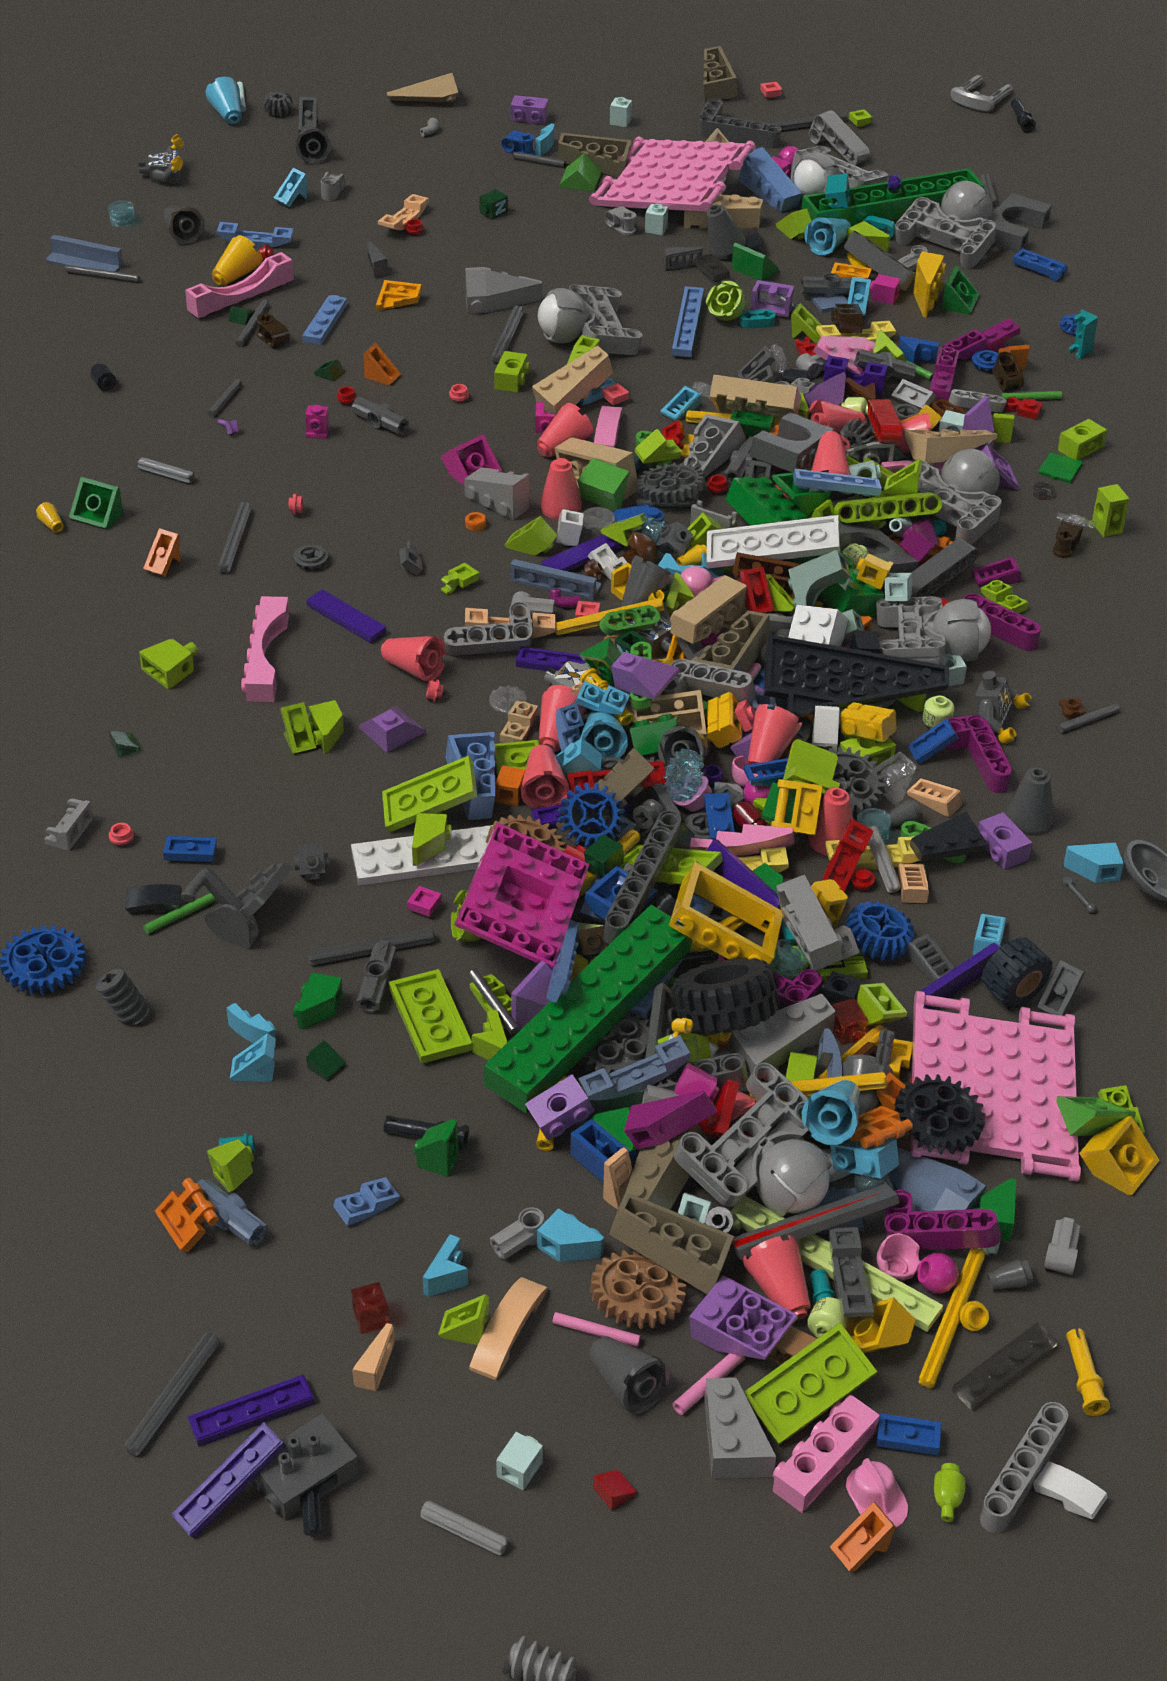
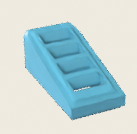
M684 386L665 405L660 413L674 421L680 420L686 416L688 410L693 411L702 404L701 394Z
M981 914L974 940L973 955L994 942L1001 947L1006 924L1005 917Z

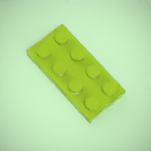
M469 755L382 791L386 829L389 832H393L415 823L417 813L437 814L477 797L474 765Z
M635 845L624 856V863L619 868L624 870L626 863L633 865L643 845ZM673 848L656 882L681 884L694 862L714 871L723 861L722 854L715 851Z
M439 969L389 982V990L421 1064L472 1050V1041Z
M839 1322L744 1391V1394L753 1412L779 1446L875 1376L877 1370Z

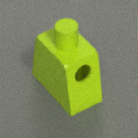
M168 639L139 651L141 669L168 690L193 672V656L198 654V649L193 642L182 646L174 639Z

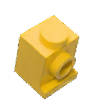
M868 553L865 559L861 557L857 564L856 570L859 572L856 579L881 590L885 583V578L890 573L893 562H886Z

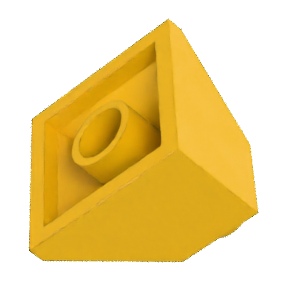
M1132 1116L1120 1120L1093 1136L1079 1153L1093 1176L1127 1195H1133L1160 1161Z
M893 1297L873 1303L874 1316L850 1317L846 1331L865 1354L908 1343L916 1319Z

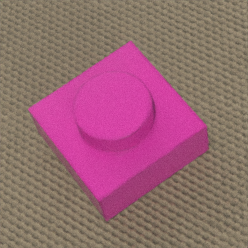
M418 886L407 901V909L430 917L442 901L441 893Z

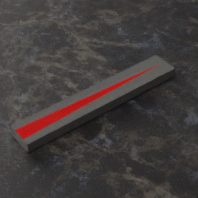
M883 1184L735 1236L730 1248L742 1260L744 1256L746 1258L752 1256L750 1250L753 1247L771 1238L780 1236L782 1241L790 1240L788 1235H792L796 1240L895 1206L899 1204L898 1194L887 1184Z

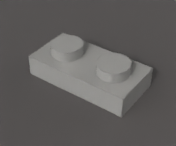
M902 379L892 393V397L895 400L904 404H911L920 410L926 404L929 406L936 397L934 392Z

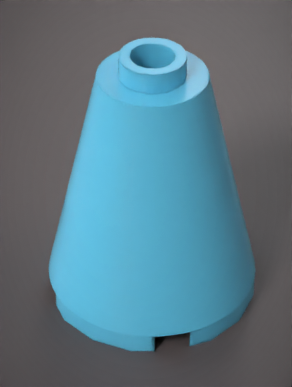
M225 76L216 78L212 84L209 83L205 91L208 102L228 124L238 123L242 118L239 85L231 77Z
M816 218L806 226V244H809L810 250L817 255L830 254L848 237V228L851 227V224L846 219Z
M591 709L580 739L583 738L602 754V759L607 757L620 758L628 746V737L625 729L613 714Z
M841 1080L815 1092L807 1099L802 1110V1122L804 1127H807L812 1133L811 1136L815 1140L826 1145H838L855 1133L859 1123L860 1090L858 1086L852 1081Z

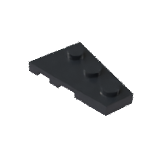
M966 811L913 837L910 847L918 860L924 862L986 852L988 843Z

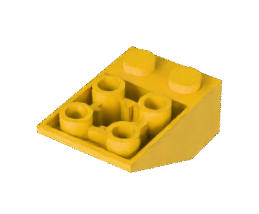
M922 251L917 260L913 294L923 317H927L929 311H933L935 301L939 297V291L942 292L944 280H941V277L945 273L946 264L943 263L944 255Z

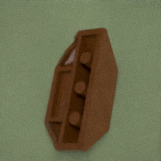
M737 552L732 574L737 581L742 583L741 571L764 567L765 575L770 574L793 599L795 595L788 583V579H790L788 570L801 564Z

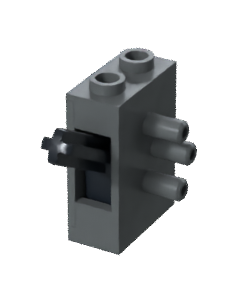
M323 1414L281 1439L286 1447L251 1481L252 1486L257 1491L261 1489L264 1492L270 1509L274 1513L279 1512L285 1521L302 1511L303 1532L305 1535L311 1536V1538L316 1537L323 1531L320 1498L359 1474L357 1455Z

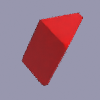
M619 1470L597 1474L593 1477V1489L611 1510L637 1494V1491Z

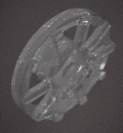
M1057 512L1056 519L1073 522V524L1085 527H1096L1097 522L1088 520L1084 516Z

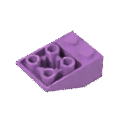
M722 1275L689 1316L691 1338L715 1351L766 1360L796 1321L798 1315Z

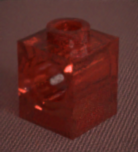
M855 998L831 1004L836 1011L833 1032L841 1045L857 1042L866 1035L868 1020Z
M380 1282L351 1289L352 1311L361 1334L383 1328L387 1323L389 1324L388 1304Z

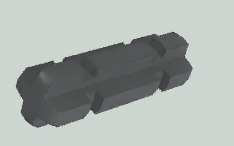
M883 1029L879 1034L878 1041H880V1044L877 1046L876 1063L883 1066L884 1062L890 1065L893 1047L891 1043H893L895 1035L891 1030Z

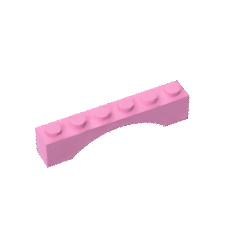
M280 252L265 258L262 264L250 276L234 285L211 287L201 283L185 290L187 310L197 318L205 317L207 314L222 310L227 306L237 304L242 300L252 298L277 286L285 285L287 282L294 280L292 259Z
M261 596L260 605L255 607L256 619H253L252 625L254 634H250L251 648L247 649V662L249 663L244 665V676L246 678H242L241 690L246 692V701H275L277 690L276 672L264 655L272 640L287 629L290 615L288 597Z

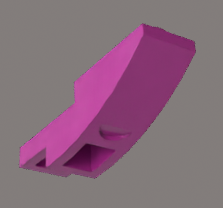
M1008 318L983 332L974 329L943 345V348L952 347L955 350H960L958 359H972L976 352L983 350L997 352L999 349L1005 348L1004 342L1021 334L1020 327Z
M952 347L939 349L929 389L934 392L936 398L949 399L960 350H955Z

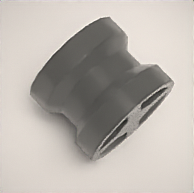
M653 799L646 800L642 805L634 809L633 820L640 828L649 829L655 824L659 814L663 812V808Z

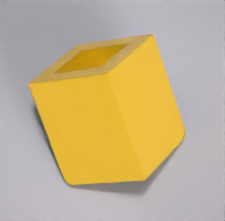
M629 563L611 572V593L623 600L631 569V564Z

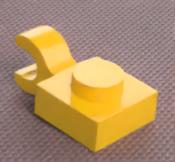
M894 1039L893 1043H891L893 1047L889 1066L893 1070V1075L899 1079L901 1067L909 1068L913 1042Z

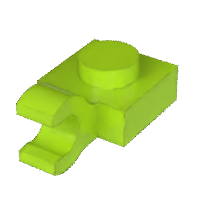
M463 563L449 570L448 575L441 579L446 584L445 587L441 588V591L448 595L455 590L457 585L462 588L479 580L480 572Z

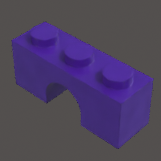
M829 355L824 368L823 382L844 372L846 379L850 378L863 387L875 383V396H882L886 386L888 365L868 362L864 373L855 374L850 371L847 358Z

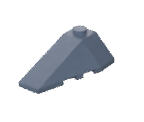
M897 1147L899 1165L884 1177L892 1187L906 1190L912 1195L917 1211L979 1208L980 1198L985 1194V1184L962 1170L924 1156H920V1158L911 1157L910 1151Z

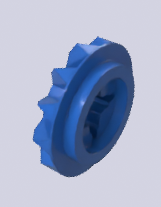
M1073 313L1072 315L1067 314L1065 317H1062L1060 328L1069 334L1076 335L1078 322H1074L1076 315Z
M990 350L976 352L972 356L973 366L986 372L992 371L998 353Z

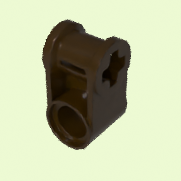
M264 313L257 316V323L259 324L257 336L269 347H274L290 340L287 327L275 319L273 315Z
M1006 351L1000 352L992 368L999 388L1002 391L1015 386L1021 388L1024 384V377L1014 356Z
M1061 521L1056 532L1057 541L1053 547L1054 555L1060 558L1070 557L1080 541L1083 526Z

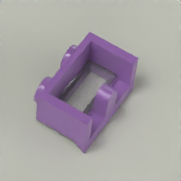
M757 280L752 290L751 310L768 309L774 311L778 317H789L792 310L795 286Z

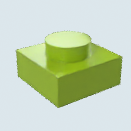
M865 109L849 112V119L856 126L862 127L872 123L873 117Z

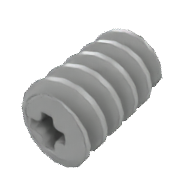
M524 1635L517 1643L513 1644L502 1669L504 1675L511 1671V1676L515 1680H519L523 1676V1681H575L577 1670L574 1668L575 1657L571 1656L564 1664L562 1663L563 1652L559 1651L552 1659L550 1658L551 1647L546 1646L542 1653H539V1642L534 1641L527 1648V1637Z

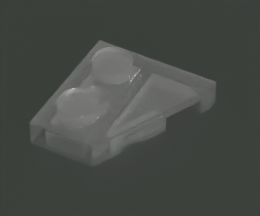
M901 751L875 767L881 768L880 775L885 777L883 784H885L883 795L896 807L902 803L917 768Z

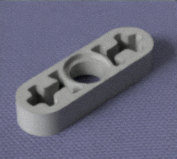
M958 389L951 391L948 400L955 406L973 408L983 397L987 396L989 397L990 408L993 412H1003L1007 402L1005 398L998 395Z

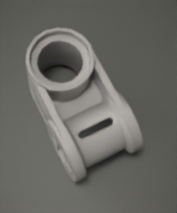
M325 172L324 177L320 181L321 198L323 200L334 201L337 199L345 187V174L334 175L330 174V172Z
M624 206L605 212V222L609 227L626 236L636 233V228L634 227L635 212L626 209Z

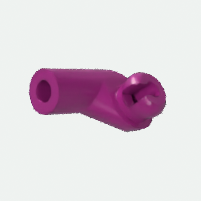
M558 588L551 589L549 592V599L555 600V605L561 608L577 607L578 601H580V596H561V590Z

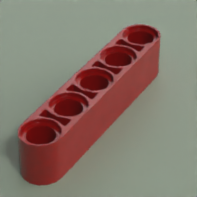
M869 399L868 418L880 443H900L902 440V425L890 399Z

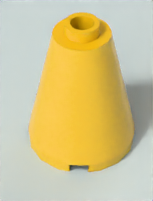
M241 235L232 238L212 271L213 281L218 285L226 286L257 269L262 264L263 259L260 251L256 252L253 248L255 244Z

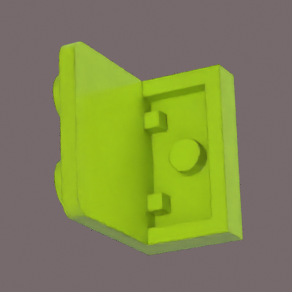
M796 739L791 746L783 780L822 785L821 799H823L827 790L839 788L840 783L833 780L838 756L835 753Z

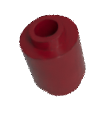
M750 801L739 802L732 810V819L742 829L743 824L768 826V823L761 819L762 813Z

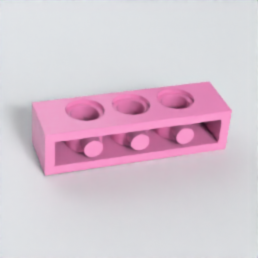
M851 1394L843 1402H837L831 1409L829 1417L824 1422L819 1421L815 1425L807 1441H800L792 1452V1457L786 1463L784 1461L780 1462L773 1472V1492L803 1513L877 1433L880 1415ZM801 1470H806L810 1473L801 1472Z

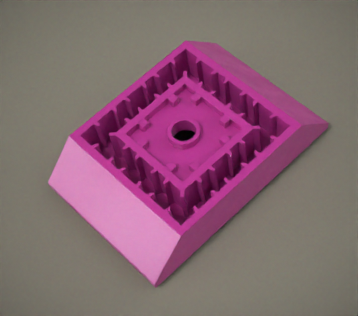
M497 822L479 861L454 926L538 964L543 961L550 969H553L589 864Z

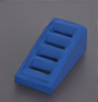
M788 758L744 765L743 769L750 785L771 786L772 782L778 783L779 779L783 780Z

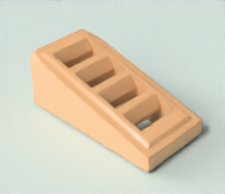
M919 779L907 791V795L947 817H951L962 806L960 790L925 779Z
M899 864L898 871L902 903H927L929 889L924 864Z
M624 1147L604 1162L603 1199L616 1209L621 1204L633 1171L629 1152Z
M387 1323L354 1366L352 1373L353 1382L356 1387L373 1391L378 1389L395 1344L394 1327L392 1324Z

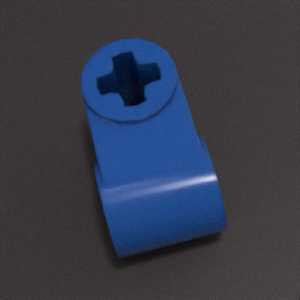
M514 130L501 141L502 148L508 153L520 152L535 155V149H533L534 136L532 134Z

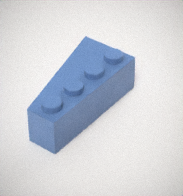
M761 147L749 153L741 167L738 181L780 213L798 207L802 192L766 150Z
M495 732L448 735L445 756L447 763L449 764L469 755L474 765L477 797L462 803L468 820L492 818L495 800Z

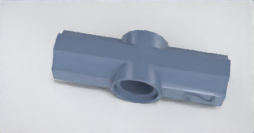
M201 1179L197 1182L204 1190L206 1200L211 1201L216 1208L215 1213L219 1220L215 1225L222 1231L229 1229L249 1246H256L263 1240L267 1232V1225L248 1211L245 1202L237 1194L232 1193L228 1195L209 1179Z

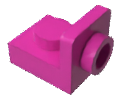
M536 402L535 433H543L556 416L555 414H548V410H544V402Z

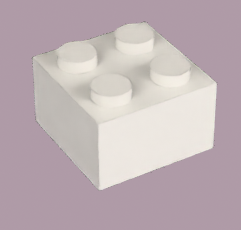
M796 605L788 638L841 647L848 618L838 609Z

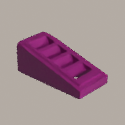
M1013 556L971 570L978 587L990 584L994 580H1000L1005 584L1021 581L1020 569Z

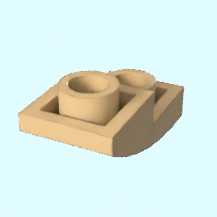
M516 701L508 713V722L500 733V742L525 741L534 723L538 706Z

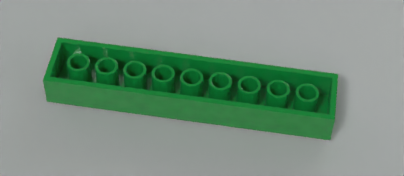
M968 168L901 179L900 189H896L895 192L888 189V182L850 188L848 208L845 209L844 207H829V203H836L837 199H827L825 192L804 195L802 209H808L811 221L819 217L846 219L852 227L863 222L867 216H876L891 221L900 219L913 202L920 197L937 202L939 207H941L942 198L946 191L960 181L974 182L983 189L985 185Z
M747 476L733 478L725 500L750 526L808 519L806 514L801 512L794 502L789 500L783 494V491L772 483L771 479ZM822 555L786 560L792 563L803 564ZM846 557L851 577L828 586L819 596L830 608L838 609L841 613L853 609L860 616L876 617V603L878 600L883 599L885 595L878 588L856 579L859 571L856 570L854 562Z
M650 905L570 982L565 996L560 994L556 1003L550 1001L484 1065V1086L527 1114L529 1110L525 1103L556 1085L691 951L692 939L669 926L671 916ZM676 921L677 924L681 925L682 927L684 926V924H682L681 922Z

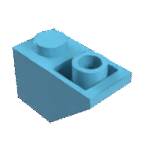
M583 738L569 744L565 750L555 755L567 781L568 773L589 770L597 772L601 770L602 754Z
M1116 843L1067 846L1064 859L1065 868L1095 883L1120 881L1124 864Z
M894 1138L885 1140V1143L878 1147L863 1148L861 1142H854L850 1139L838 1145H830L834 1170L882 1178L899 1165L897 1141Z
M558 1208L537 1230V1248L559 1262L597 1259L604 1255V1236L598 1230L589 1228L581 1223L574 1215L567 1214Z

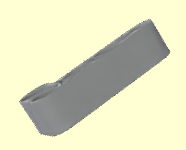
M829 110L815 116L809 131V138L814 144L828 140L848 163L852 165L859 164L870 158L869 148L834 111Z
M514 602L509 611V623L449 628L444 634L446 653L457 656L520 650L521 646L529 647L532 639L529 606L524 602ZM515 614H522L523 617H516ZM518 634H524V635H526L527 637H526V638H519L517 635H518ZM502 636L504 639L497 640L494 637ZM472 638H480L481 641L475 642Z
M678 659L671 663L672 666L678 667L680 672L661 693L662 695L701 690L702 695L720 698V695L731 692L739 702L747 700L748 703L753 701L757 695L749 673L686 659Z

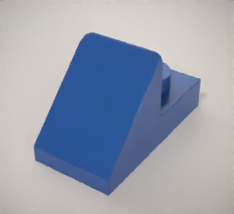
M900 336L899 349L904 353L905 359L914 364L916 360L936 363L939 342Z

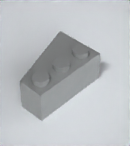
M481 467L464 479L466 497L511 520H515L530 509L529 474L517 475L512 471L502 473L497 469Z
M805 874L777 885L776 889L784 923L812 969L817 970L842 960L841 948L844 947L842 938L838 932H834L829 917H826Z
M706 1378L704 1403L711 1478L773 1477L776 1455L737 1378Z

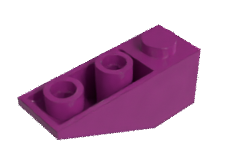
M929 518L924 522L919 520L912 527H909L902 535L904 540L900 545L917 561L920 562L938 543L931 520Z
M704 1090L631 1106L624 1132L637 1150L662 1145L715 1114L717 1108Z

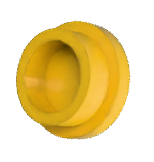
M969 1301L964 1304L960 1311V1321L967 1330L979 1331L987 1325L989 1313L982 1303Z

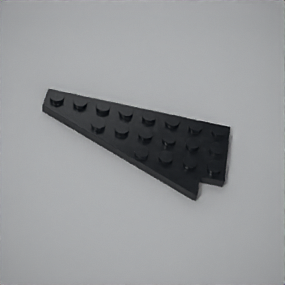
M768 634L766 639L764 696L786 699V710L797 717L815 714V706L845 709L852 702L866 705L944 691L949 686V666Z

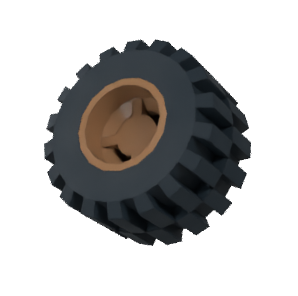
M1018 937L1000 947L988 960L982 972V985L1005 1007H1018L1030 1001L1045 986L1050 978L1053 962L1030 939Z

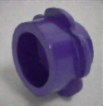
M890 174L888 189L895 192L896 189H900L901 178L898 177V174Z
M707 765L700 773L708 779L709 786H714L715 782H722L724 779L722 769L717 765Z

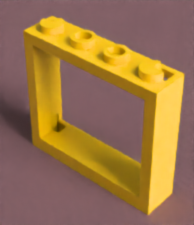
M694 862L682 880L669 926L727 959L755 958L770 964L774 958L783 915L782 911L699 863ZM693 893L698 894L765 932L762 947L691 908L690 903ZM678 918L680 919L679 922L684 924L683 927L676 923Z

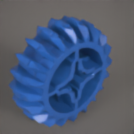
M588 782L584 784V790L579 785L575 786V793L569 790L566 794L569 799L562 798L561 804L565 807H559L558 813L565 815L558 818V823H566L561 827V832L568 830L570 832L566 839L571 840L574 836L576 838L574 845L578 846L583 841L585 848H588L590 843L596 842L602 835L615 841L616 836L614 833L620 834L622 831L618 825H623L625 819L618 817L625 813L624 809H617L622 804V801H613L616 793L612 792L608 795L606 793L608 791L607 786H604L602 791L598 790L599 783H595L593 789H591ZM594 798L600 802L592 805L586 801L583 802L581 799ZM573 805L578 808L577 811L581 815V820L577 825H575L572 818ZM606 807L611 817L609 827L605 824L601 814ZM597 809H599L596 813L595 818H591L590 820L588 819L584 823L588 814L594 813ZM587 827H592L596 831L600 830L602 833L588 834L583 832V830Z
M868 900L865 904L859 903L857 907H853L845 922V926L851 928L857 947L862 951V955L868 954L871 956V959L874 957L879 958L880 961H883L885 958L889 961H892L894 958L900 959L908 951V944L914 940V926L910 924L911 919L905 917V912H898L897 907L892 908L888 906V903L885 905L880 904L878 900L874 904Z

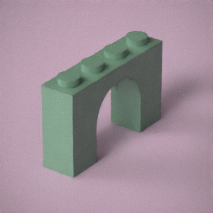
M834 550L788 570L790 575L788 583L791 590L794 591L795 598H793V604L795 608L796 605L815 607L817 597L825 588L851 577L846 557L842 553ZM853 609L842 613L848 618L842 646L851 643L854 630L864 631L861 616Z

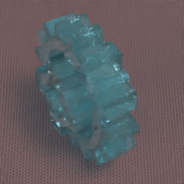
M682 748L680 752H675V758H670L671 764L666 766V774L663 776L666 779L663 787L667 788L666 792L672 800L685 803L687 799H692V793L697 794L696 787L702 784L701 777L704 775L701 772L704 763L700 762L702 757L697 755L698 752Z

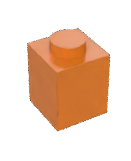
M508 766L501 767L495 782L496 803L519 806L522 798L521 785L525 769Z

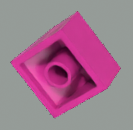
M484 434L440 456L449 475L463 485L464 479L481 467L497 469L503 472Z

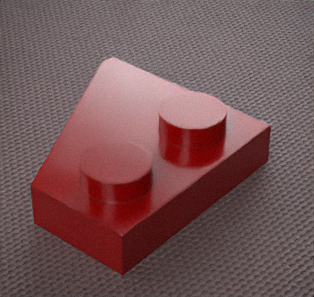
M727 1080L713 1101L717 1112L698 1123L709 1140L721 1137L728 1131L739 1087L738 1082Z

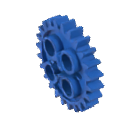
M42 925L41 930L38 931L33 926L30 933L22 930V937L12 936L14 943L6 942V949L1 950L0 968L5 981L11 982L12 988L19 986L20 992L29 988L30 994H33L36 989H40L42 995L48 988L54 993L56 986L64 989V982L66 981L73 984V976H81L80 969H85L84 962L87 961L84 943H81L80 937H75L74 931L66 933L65 927L57 931L56 925H53L50 930H46V926Z

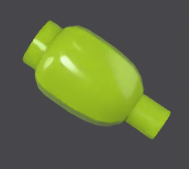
M945 1463L941 1466V1470L935 1474L934 1495L938 1506L942 1508L941 1520L952 1522L954 1520V1510L960 1506L964 1498L965 1477L960 1472L958 1465Z

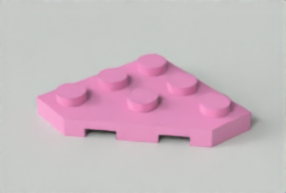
M822 336L813 352L826 361L829 355L847 358L850 371L855 374H862L865 372V369L854 366L856 353L859 349L873 352L875 343L865 337Z

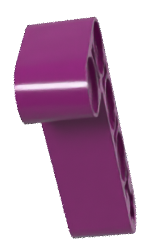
M967 594L962 598L977 601V607L985 612L990 621L991 635L1025 651L1037 649L1041 626L1037 622L978 594Z
M969 715L948 719L959 738L945 748L951 750L968 748L989 790L994 793L1006 792L1010 784L1012 767L986 718L980 715Z
M719 955L718 961H727V958ZM813 969L803 970L793 981L773 971L779 998L777 1010L819 995L822 976L818 971Z
M899 1189L895 1190L898 1194L899 1204L886 1208L884 1223L887 1235L896 1233L908 1235L918 1243L919 1250L990 1248L997 1245L1001 1240L997 1216L990 1209L916 1211L912 1195L906 1190Z

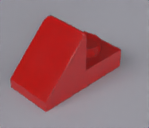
M764 567L741 571L742 583L747 585L744 605L746 609L759 613L774 611Z

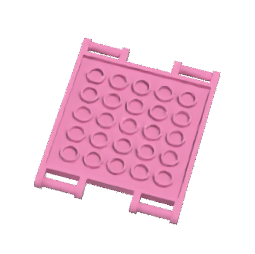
M638 136L630 148L627 157L628 166L617 179L606 176L599 189L589 197V202L594 206H624L630 208H649L650 204H661L668 207V210L707 212L719 194H722L726 189V185L721 182L729 170H740L744 160L749 153L755 150L756 145L753 141H747L744 144L734 142L719 143L717 141L644 140ZM608 188H610V189L607 191V193L602 197V195L605 193V191H606Z
M916 991L913 1016L912 1083H914L915 1077H919L924 1081L926 1074L932 1080H935L936 1075L939 1074L942 1081H945L950 1076L951 1083L953 1084L960 1080L962 1081L960 1088L970 1087L969 1095L979 1096L976 1103L984 1105L981 1112L986 1113L984 1119L985 1125L979 1140H975L973 1147L966 1145L964 1152H961L956 1147L953 1155L948 1149H944L943 1154L940 1155L938 1148H933L930 1153L928 1152V1145L918 1148L919 1141L915 1139L911 1141V1157L920 1158L922 1155L958 1161V1164L967 1165L970 1151L1021 1159L1022 1174L1031 1175L1033 1172L1066 1177L1069 1181L1078 1182L1081 1173L1078 1136H1070L1056 1102L1057 1096L1077 1097L1074 1042L1075 1015L1047 1014L1030 1011V1008L1021 1007L1019 1023L970 1016V999L961 998L956 1000L925 995V992ZM924 1005L951 1010H958V1014L925 1009ZM1029 1021L1062 1026L1063 1030L1036 1025H1029Z

